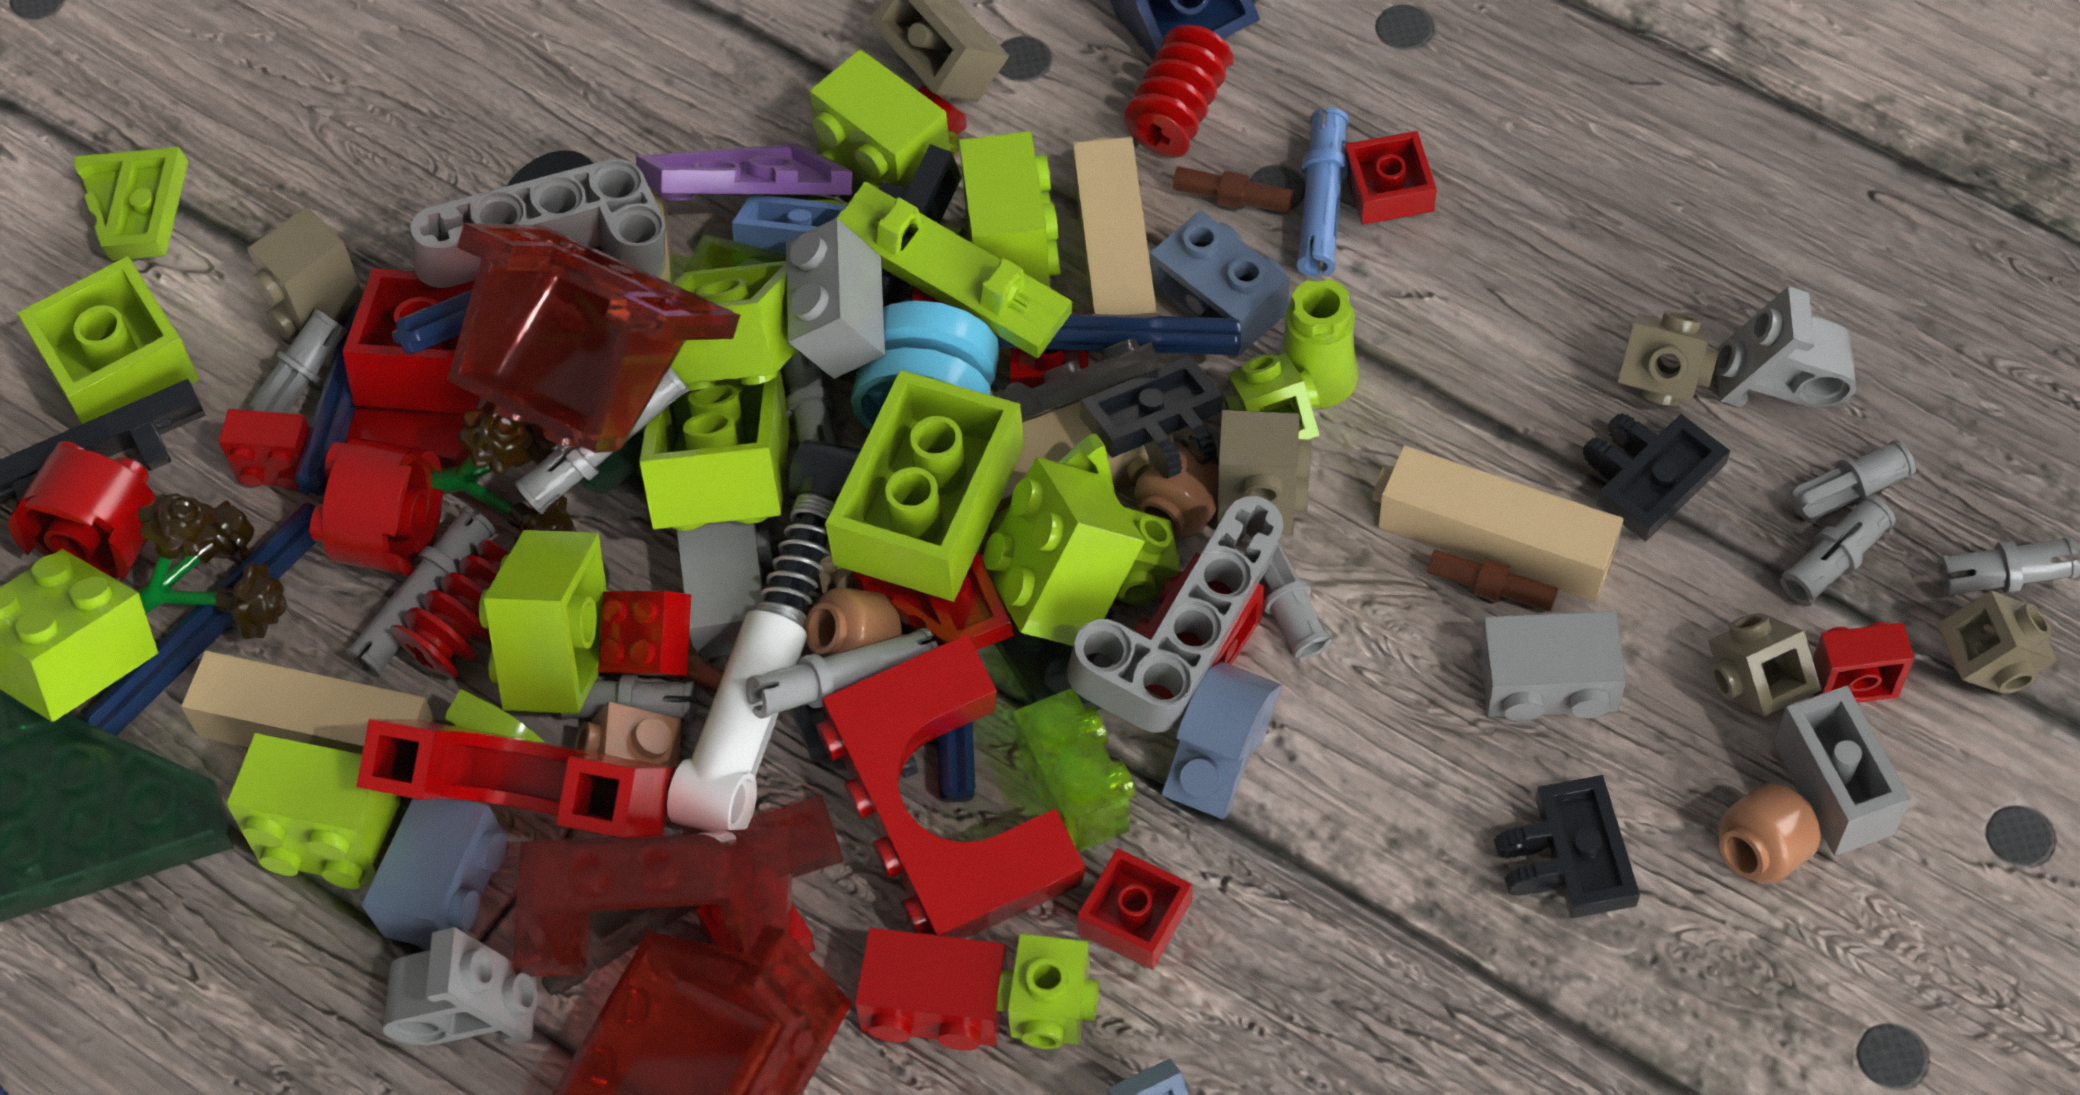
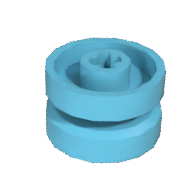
M916 300L890 304L883 308L885 356L859 367L855 376L851 403L853 414L866 429L871 431L900 370L991 395L990 385L995 380L999 357L998 338L985 322L965 310L947 304Z

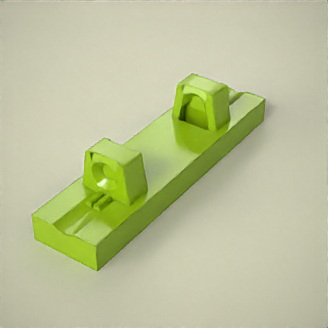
M866 181L853 196L850 203L837 216L843 224L881 256V268L939 302L971 313L985 322L994 334L1037 359L1072 313V300L1028 276L1021 267L1005 258H997L919 213V209L899 197L895 199ZM909 231L914 236L901 251L902 237Z

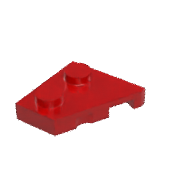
M978 551L954 602L851 571L856 588L884 594L891 600L890 603L898 611L900 620L914 631L920 628L930 630L933 636L928 641H937L938 647L966 634H969L976 650L1014 636L1011 621Z

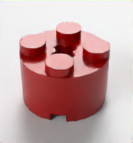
M353 438L347 443L334 442L328 450L325 461V473L328 482L324 501L316 505L311 516L310 534L312 540L323 542L327 556L335 563L409 576L416 568L411 565L415 556L417 557L425 546L433 547L440 523L443 490L432 488L431 471L442 473L441 463L436 453L430 450L362 438Z
M59 442L52 453L46 457L9 516V532L17 546L26 555L30 554L33 547L44 556L64 549L112 578H120V582H122L148 539L140 535V528L143 523L138 519L137 513L141 507L153 504L156 498L153 491L146 484L149 480V473L141 464L130 458L118 457L112 460L101 454L85 450L73 442Z

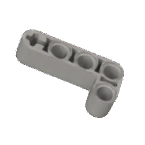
M621 159L605 160L430 206L419 211L413 217L410 225L415 274L425 284L437 288L452 287L522 268L527 261L531 260L532 253L541 246H548L551 242L559 244L562 248L572 243L576 247H583L584 250L601 246L612 272L618 279L628 284H649L663 274L666 265L664 217L642 171L635 164Z
M1258 496L1243 497L1236 500L1228 508L1152 640L1120 623L1108 619L1094 620L1085 624L1077 633L1067 667L1068 681L1073 690L1086 700L1140 729L1153 733L1165 732L1174 728L1185 714L1199 683L1213 665L1271 563L1284 527L1283 518L1278 508L1269 500ZM1246 534L1251 535L1253 539L1247 547L1245 555L1235 550L1238 541H1241ZM1218 581L1224 583L1231 588L1233 593L1220 594L1214 592L1208 587L1207 582ZM1183 632L1194 634L1202 640L1203 645H1186L1177 638L1176 634ZM1091 653H1101L1112 659L1115 665L1101 668L1089 662L1086 656ZM1153 684L1164 686L1172 692L1174 697L1166 700L1154 698L1147 692L1145 687Z

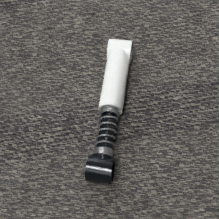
M811 439L804 440L798 446L793 457L789 475V491L792 499L795 501L790 514V520L793 525L785 528L784 534L787 540L778 545L782 556L776 557L772 561L776 572H772L767 576V583L770 587L761 592L763 602L758 603L754 611H749L745 614L691 759L684 760L679 765L672 778L667 800L668 816L671 822L733 838L741 836L747 829L756 805L757 782L755 778L780 712L771 714L763 719L755 716L752 712L753 708L762 705L763 702L760 701L749 705L746 696V682L751 676L764 675L796 666L807 639V632L803 629L804 620L807 618L802 611L805 605L813 603L808 595L810 589L818 588V584L814 580L816 574L824 572L822 565H820L821 559L830 556L826 549L829 540L825 523L861 449Z

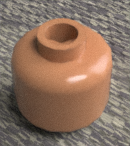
M1174 444L1182 461V473L1166 479L1150 463L1136 483L1134 496L1139 512L1171 520L1174 538L1192 537L1204 530L1218 510L1219 460L1216 457L1214 460L1201 465L1183 444Z
M836 588L827 591L814 603L813 608L806 617L804 630L807 632L806 642L812 654H818L824 658L901 636V620L898 611L890 603L891 600L882 593L849 588Z
M1776 783L1757 786L1720 817L1718 825L1720 854L1727 866L1740 877L1763 884L1780 882L1817 852L1821 840L1819 820L1810 802L1790 787Z

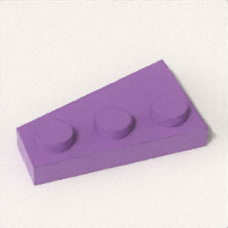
M798 143L636 155V166L642 171L649 187L657 191L658 197L667 200H688L693 198L694 194H719L726 196L745 194L852 195L853 171Z

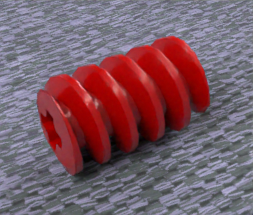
M1179 25L1168 31L1161 47L1152 59V64L1146 70L1143 81L1135 90L1134 98H1132L1124 111V122L1127 129L1139 144L1162 157L1178 158L1186 154L1190 148V139H1193L1199 131V122H1202L1208 113V105L1217 96V88L1226 79V68L1233 65V54L1228 44L1211 30L1196 25Z
M482 539L477 546L478 557L466 555L461 559L459 563L460 574L450 572L443 576L440 582L442 592L429 590L422 599L424 609L413 607L405 613L404 621L406 627L392 625L390 628L396 641L414 660L427 670L434 673L438 672L452 680H455L459 674L450 659L454 654L471 663L477 658L469 642L472 637L491 645L489 629L483 628L480 623L479 603L484 589L490 588L500 571L502 558L505 555H509V553L490 540Z

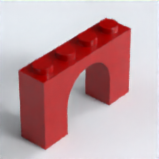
M969 634L823 697L824 721L816 724L818 734L830 759L834 761L842 757L852 777L851 780L844 782L856 814L860 819L871 816L881 837L873 841V847L885 874L889 879L899 875L910 897L901 901V904L913 932L963 939L969 938L1081 886L1086 869L1056 808L988 839L974 842H957L943 839L924 829L909 814L902 801L898 788L899 779L904 766L920 747L943 734L995 712L997 690Z
M369 719L356 787L421 800L461 799L528 809L556 815V825L627 838L664 833L668 812V792L676 767L425 720Z

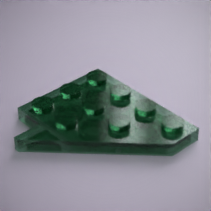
M0 690V922L234 848L222 795L214 780L68 714L51 722Z

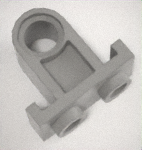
M1789 286L1785 288L1715 349V351H1719L1715 365V372L1718 377L1720 402L1741 408L1748 402L1747 390L1749 389L1803 406L1825 408L1844 403L1856 392L1850 333L1838 323L1812 316L1809 292Z
M455 927L432 932L430 950L400 957L390 964L383 1023L384 1034L398 1042L412 1045L440 1044L496 1031L502 1032L501 1040L509 1045L532 1040L534 1010L538 1003V976Z

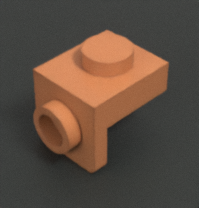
M608 702L590 722L582 724L577 734L574 748L676 767V772L679 767L682 719Z

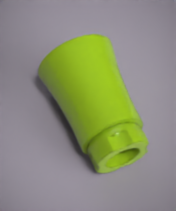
M1329 278L1323 281L1306 280L1296 287L1286 310L1285 331L1278 354L1287 353L1298 372L1309 371L1319 398V405L1312 407V409L1329 408L1342 403L1354 392L1359 381V367L1354 349L1355 314L1349 302V291L1341 283Z

